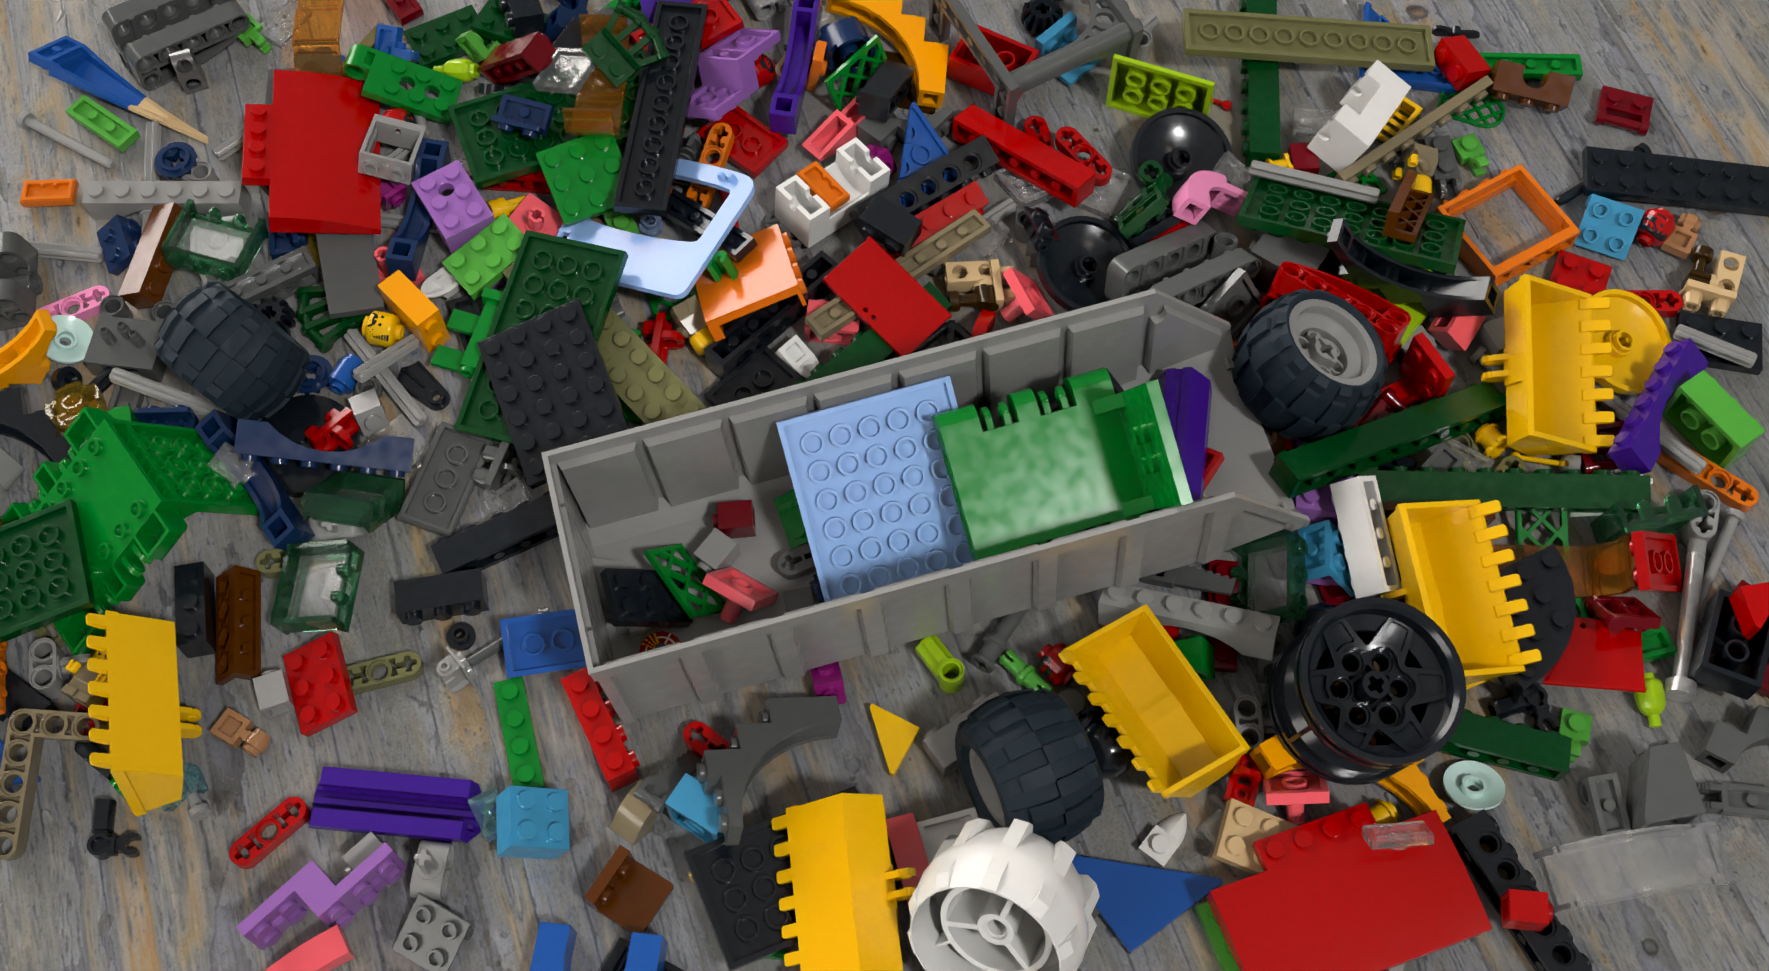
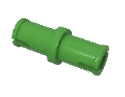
M1013 649L1006 651L1008 658L1004 654L1002 655L999 663L1016 677V683L1020 686L1024 685L1027 689L1033 688L1035 691L1040 688H1046L1053 692L1054 688L1049 686L1036 673L1037 669L1033 665L1028 666Z

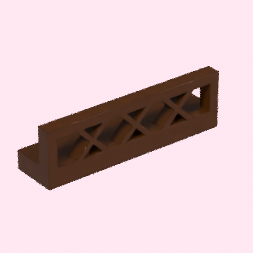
M1407 171L1388 210L1382 235L1415 243L1435 195L1414 189L1418 172Z
M234 565L216 577L215 684L225 685L235 678L253 681V678L261 676V573L258 570Z

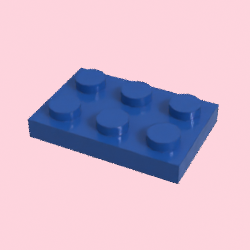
M575 609L500 619L507 678L587 667Z

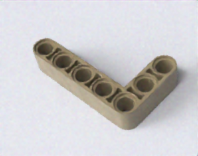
M24 708L18 709L11 714L8 720L0 768V860H16L26 851L44 740L96 743L89 740V735H85L84 727L87 722L93 720L95 728L108 730L106 721L91 718L88 713ZM31 716L33 719L32 727L24 731L22 728L23 720ZM62 718L64 727L59 733L55 734L53 725L56 720ZM26 746L28 755L20 762L17 758V753L20 748ZM17 777H21L23 780L22 788L14 792L12 783ZM15 807L18 811L17 819L9 823L7 814L10 809ZM10 838L13 847L8 854H5L2 850V845L6 839Z

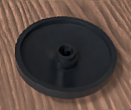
M1169 108L1152 115L1142 124L1131 143L1130 167L1140 189L1144 185L1139 182L1137 172L1145 161H1157L1162 166L1163 173L1166 172L1172 177L1174 184L1165 193L1169 198V205L1166 206L1169 209H1172L1174 195L1193 173L1204 170L1217 172L1226 176L1227 183L1232 173L1233 154L1224 131L1210 117L1193 109ZM1148 168L1145 175H1150L1152 179L1155 172H1150Z
M1073 216L1057 222L1054 226L1061 239V243L1052 241L1046 252L1037 251L1036 254L1037 273L1048 295L1067 311L1110 301L1105 296L1108 265L1116 256L1133 249L1128 239L1117 228L1095 217Z
M300 395L292 397L282 409L270 418L264 417L261 421L270 423L280 434L292 442L313 449L304 434L305 430L312 425L321 428L326 424L324 419L326 413L333 408L342 411L345 407L337 401L324 396ZM358 430L350 437L354 446L349 450L360 448L361 440ZM337 447L332 452H342L346 450ZM263 457L288 496L293 498L310 497L326 492L339 484L353 468L347 466V472L329 470L330 464L318 463L317 468L300 467V461L288 460V465L272 464L270 463L271 458Z

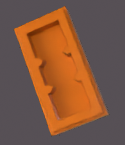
M818 40L816 42L806 86L807 91L815 92L819 75H825L828 62L823 60L827 45L825 41Z
M817 161L796 173L810 187V194L812 196L817 194L830 207V213L850 200V194Z
M76 179L24 180L20 203L23 207L75 205L79 183Z

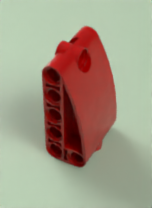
M1284 261L1280 264L1268 294L1260 301V310L1275 299L1296 290L1305 288L1310 291L1315 289L1327 291L1352 304L1370 321L1385 347L1384 352L1388 365L1394 360L1402 346L1400 341L1412 319L1408 312L1366 289L1331 274L1289 261Z

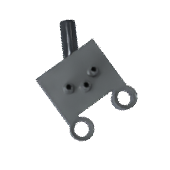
M109 295L102 299L99 307L101 313L83 363L90 372L97 376L81 391L86 399L95 401L113 384L109 379V374L115 367L159 383L162 382L167 365L156 354L154 343L160 337L158 331L166 315L175 306L172 301L162 300L156 303L152 308V316L155 321L133 319L132 311L119 295Z

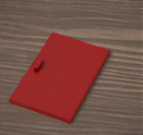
M868 236L858 248L822 280L899 356L912 354L944 322L952 317L871 236Z
M1575 617V625L1568 646L1543 685L1645 693L1641 632L1624 628L1619 633H1612L1605 627L1601 619Z

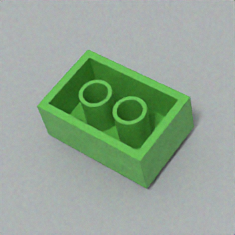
M1702 370L1679 386L1665 405L1662 414L1700 455L1723 469H1727L1741 459L1765 432L1759 422L1751 417L1739 405L1738 401L1731 397L1719 385L1717 380L1711 377L1705 370Z

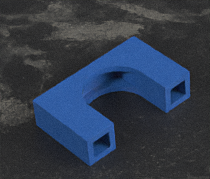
M540 922L530 971H570L577 932L571 925ZM632 932L624 971H663L668 942L664 936Z

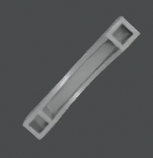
M86 181L82 205L94 220H111L117 214L125 217L135 212L152 209L153 206L175 202L186 211L197 212L215 218L244 214L246 220H248L252 197L245 185H242V181Z
M1113 585L1102 590L1098 603V624L1106 626L1147 604L1162 626L1181 627L1201 632L1226 643L1242 655L1270 661L1273 659L1278 638L1280 616L1135 586L1119 588Z

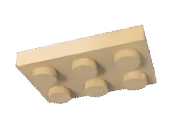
M1231 798L1227 800L1212 858L1253 875L1264 872L1252 848L1253 843L1298 825Z

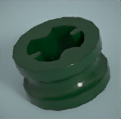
M1145 161L1138 169L1137 178L1142 185L1149 186L1163 174V168L1157 161ZM1148 168L1150 172H1155L1152 179L1150 175H1145Z

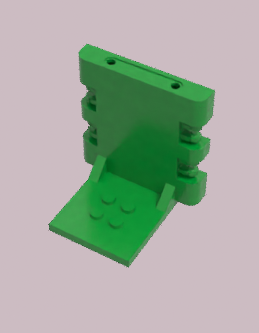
M1105 367L1062 379L1067 397L1063 387L1057 386L1054 389V396L1059 411L1051 412L1049 400L1044 391L1037 392L1038 404L1031 388L1006 395L1010 413L1005 402L998 403V414L1003 427L995 429L990 410L987 406L980 408L985 432L982 431L980 420L973 404L931 416L972 560H980L1013 551L1017 548H1024L1035 543L1038 545L1045 544L1047 541L1049 543L1053 539L1082 532L1089 527L1103 526V523L1107 525L1122 520L1129 521L1149 513L1150 510L1193 503L1158 379L1115 394L1110 375Z
M83 407L63 434L71 446L68 450L70 459L64 457L59 463L43 461L32 476L40 488L37 492L40 500L34 498L29 504L13 502L2 516L1 521L5 525L68 499L77 503L96 606L53 623L73 655L91 653L93 649L87 647L86 638L89 635L103 637L106 633L104 629L87 625L86 615L88 613L105 615L106 610L114 611L111 604L117 606L121 601H131L145 583V578L142 575L145 572V566H143L142 562L151 564L154 559L161 560L166 557L187 530V523L184 518L196 512L259 516L257 507L243 484L226 464L206 446L195 428L116 420L102 409Z

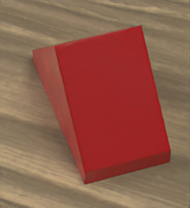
M1769 582L1740 586L1729 597L1743 637L1748 640L1762 628L1769 616Z

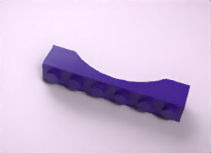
M794 0L785 61L779 83L773 92L769 110L771 132L796 135L822 17V0Z
M1691 338L1680 342L1673 341L1664 347L1659 361L1654 365V370L1649 379L1644 383L1643 390L1634 401L1632 410L1625 418L1618 435L1614 438L1607 454L1621 471L1637 470L1640 471V474L1652 471L1661 454L1660 424L1667 400L1680 385L1706 369L1709 362Z

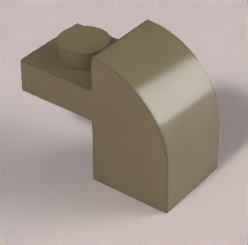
M642 780L626 795L610 826L612 831L633 846L651 832L658 813L654 812V808L633 796L637 787L643 782Z

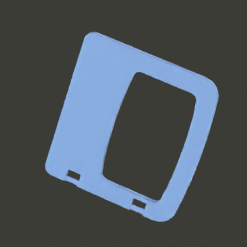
M679 159L675 179L702 184L730 193L697 241H675L640 235L602 225L591 219L566 228L562 224L556 236L562 238L566 236L567 239L626 251L629 256L618 286L672 299H681L689 294L753 198L755 185L751 178L745 174L709 164Z

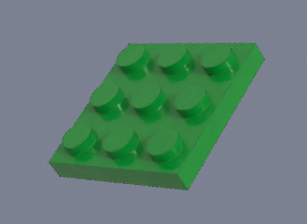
M610 127L536 153V158L565 228L614 211L613 203L623 157Z

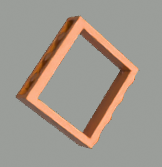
M1522 164L1509 170L1505 168L1498 176L1492 179H1484L1477 187L1471 190L1465 189L1456 198L1450 201L1444 200L1442 205L1435 208V213L1457 217L1513 188L1551 231L1552 236L1496 266L1489 262L1465 232H1463L1459 257L1476 277L1491 276L1497 287L1557 255L1560 249L1566 250L1572 247L1581 232Z

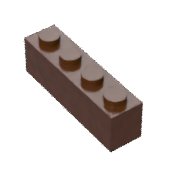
M175 202L153 206L118 293L124 301L136 309L151 308L156 303L162 301L194 216Z

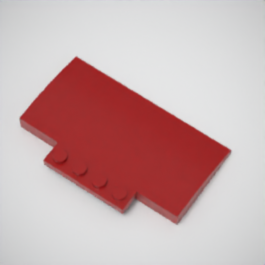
M274 69L273 105L245 104L242 185L270 186L268 215L270 232L381 234L380 178L358 173L360 149L374 115H380V102L361 96L365 81L330 74ZM380 142L376 143L373 151L374 154L380 155Z
M1366 802L1255 841L1252 848L1264 872L1211 890L1206 899L1239 971H1385L1487 933L1493 929L1465 865L1437 811L1433 810L1380 829Z

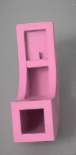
M1206 170L1193 173L1174 195L1172 200L1173 216L1196 225L1206 212L1213 207L1234 217L1241 210L1248 192L1227 183L1226 176Z

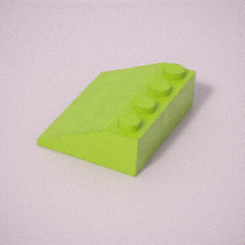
M1114 54L1106 99L1107 107L1145 118H1150L1152 115L1169 108H1189L1209 117L1215 96V82Z

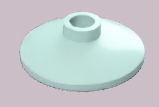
M52 316V321H55L57 326V333L52 338L45 356L63 364H74L83 361L93 335L90 326L75 316ZM60 342H68L69 346L62 345Z
M1465 760L1453 763L1446 769L1442 780L1443 788L1450 799L1464 808L1476 811L1495 808L1502 802L1506 791L1502 777L1490 766L1477 761Z

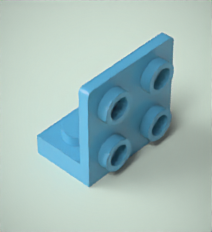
M1071 11L1035 39V49L1039 50V58L1072 43L1079 37L1076 34L1077 16ZM1103 59L1086 63L1058 76V78L1068 86H1072Z
M1595 194L1589 195L1584 205L1586 210L1578 228L1581 232L1574 245L1622 261L1625 260L1645 210Z
M1329 519L1298 529V577L1303 582L1331 576L1351 597L1355 596L1351 586L1348 563L1344 555L1345 549L1342 536L1337 526Z

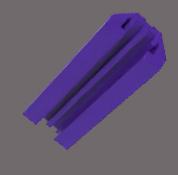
M1193 367L1166 369L1158 381L1192 499L1195 501L1202 499L1204 494V475L1212 398L1211 382ZM1166 508L1150 510L1149 513L1155 512V511H1158V510H1162V509H1166Z
M323 766L314 795L308 828L365 834L371 831L375 835L468 843L481 832L482 818L486 805L479 784L472 780Z

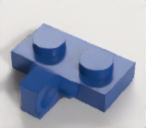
M377 23L374 49L408 61L418 62L419 52L406 49L407 43L402 42L403 28Z

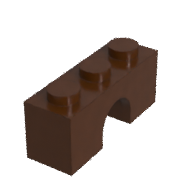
M1501 59L1493 64L1490 79L1494 83L1488 88L1487 92L1489 95H1493L1494 100L1507 102L1510 99L1518 101L1520 106L1529 108L1536 105L1543 107V111L1548 113H1558L1569 106L1576 77L1550 71L1543 76L1539 88H1531L1523 79L1525 65Z

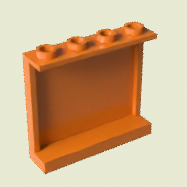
M778 224L751 234L758 245L740 262L730 257L738 270V276L734 281L725 272L722 274L721 280L716 283L710 272L705 268L695 283L705 323L715 342L725 338L722 324L798 294L802 305H807L803 294L808 293L802 279L803 276L797 264V258L792 249L790 238L787 232L781 233Z

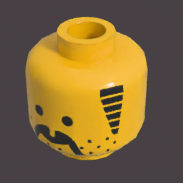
M373 311L370 316H365L363 320L362 336L366 337L370 345L388 348L404 337L405 326L401 325L397 314Z

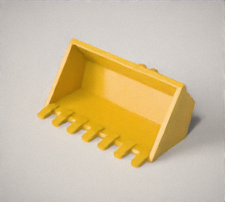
M1523 274L1519 277V281L1504 290L1505 348L1503 349V354L1487 355L1481 358V364L1484 366L1504 365V370L1483 373L1481 381L1488 383L1504 382V386H1506L1507 446L1527 456L1574 453L1594 454L1597 453V448L1611 447L1615 436L1597 435L1596 425L1614 423L1615 414L1612 411L1596 412V401L1613 400L1614 391L1611 388L1595 389V378L1612 377L1613 368L1611 365L1594 366V356L1611 354L1612 345L1609 342L1593 343V333L1611 331L1610 320H1593L1592 311L1609 309L1610 299L1608 297L1592 298V295L1532 275Z
M1480 499L1397 504L1396 510L1386 520L1402 580L1400 582L1402 589L1385 593L1381 597L1397 601L1405 599L1406 604L1426 614L1445 632L1460 657L1466 685L1503 675L1525 672L1524 665L1541 661L1542 655L1540 650L1534 649L1521 652L1518 643L1519 639L1535 635L1534 626L1532 624H1525L1514 627L1511 617L1512 614L1528 610L1527 600L1518 599L1507 602L1504 591L1520 586L1522 584L1520 575L1511 574L1501 577L1498 568L1500 564L1514 561V552L1512 549L1497 552L1493 550L1491 541L1508 536L1507 526L1501 524L1488 528L1485 516L1502 510L1500 501L1493 500L1481 503Z
M1147 604L1070 645L1058 654L1063 663L1073 665L1077 671L1072 675L1075 681L1080 685H1086L1091 691L1087 695L1091 704L1102 707L1106 714L1101 718L1106 726L1117 729L1121 735L1116 738L1119 745L1123 749H1130L1133 752L1135 758L1131 762L1138 771H1146L1151 779L1146 784L1153 793H1161L1163 798H1192L1229 773L1241 756L1249 751L1250 746Z
M108 610L105 611V615L88 613L86 615V624L106 630V637L89 635L86 638V645L88 648L106 652L107 660L89 658L87 660V669L89 671L107 675V683L90 681L88 683V693L108 698V706L91 704L88 707V715L91 718L109 721V730L91 728L89 740L109 745L110 754L92 752L89 760L92 766L110 769V773L133 814L139 817L147 814L149 810L182 799L184 775L181 738L190 739L202 736V727L189 723L200 720L201 712L196 708L192 709L179 705L175 622L120 614Z
M839 793L803 805L785 808V815L775 817L771 821L773 830L787 829L788 841L776 844L774 846L775 857L790 855L791 868L778 871L776 874L778 884L793 883L794 895L781 898L779 900L780 911L795 910L796 923L782 926L781 931L783 939L798 937L799 951L784 955L785 966L800 965L801 971H903L897 902L911 899L916 887H905L896 890L895 882L913 878L916 876V870L914 867L893 870V864H891L883 795Z

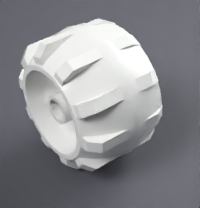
M978 818L965 823L957 839L943 841L932 862L923 872L918 886L908 903L911 917L910 928L907 934L913 953L925 971H1077L1097 926L1091 915L1100 897L1096 882L1089 875L1078 874L1072 863L1076 852L1062 840L1053 844L1033 833V824L1014 818L1010 827L995 828L990 820Z

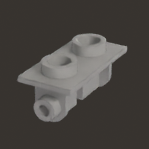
M446 646L445 648L449 655L437 664L436 670L443 679L447 689L452 693H457L469 684L476 689L477 687L472 680L476 675L469 667V662L460 651L454 654Z

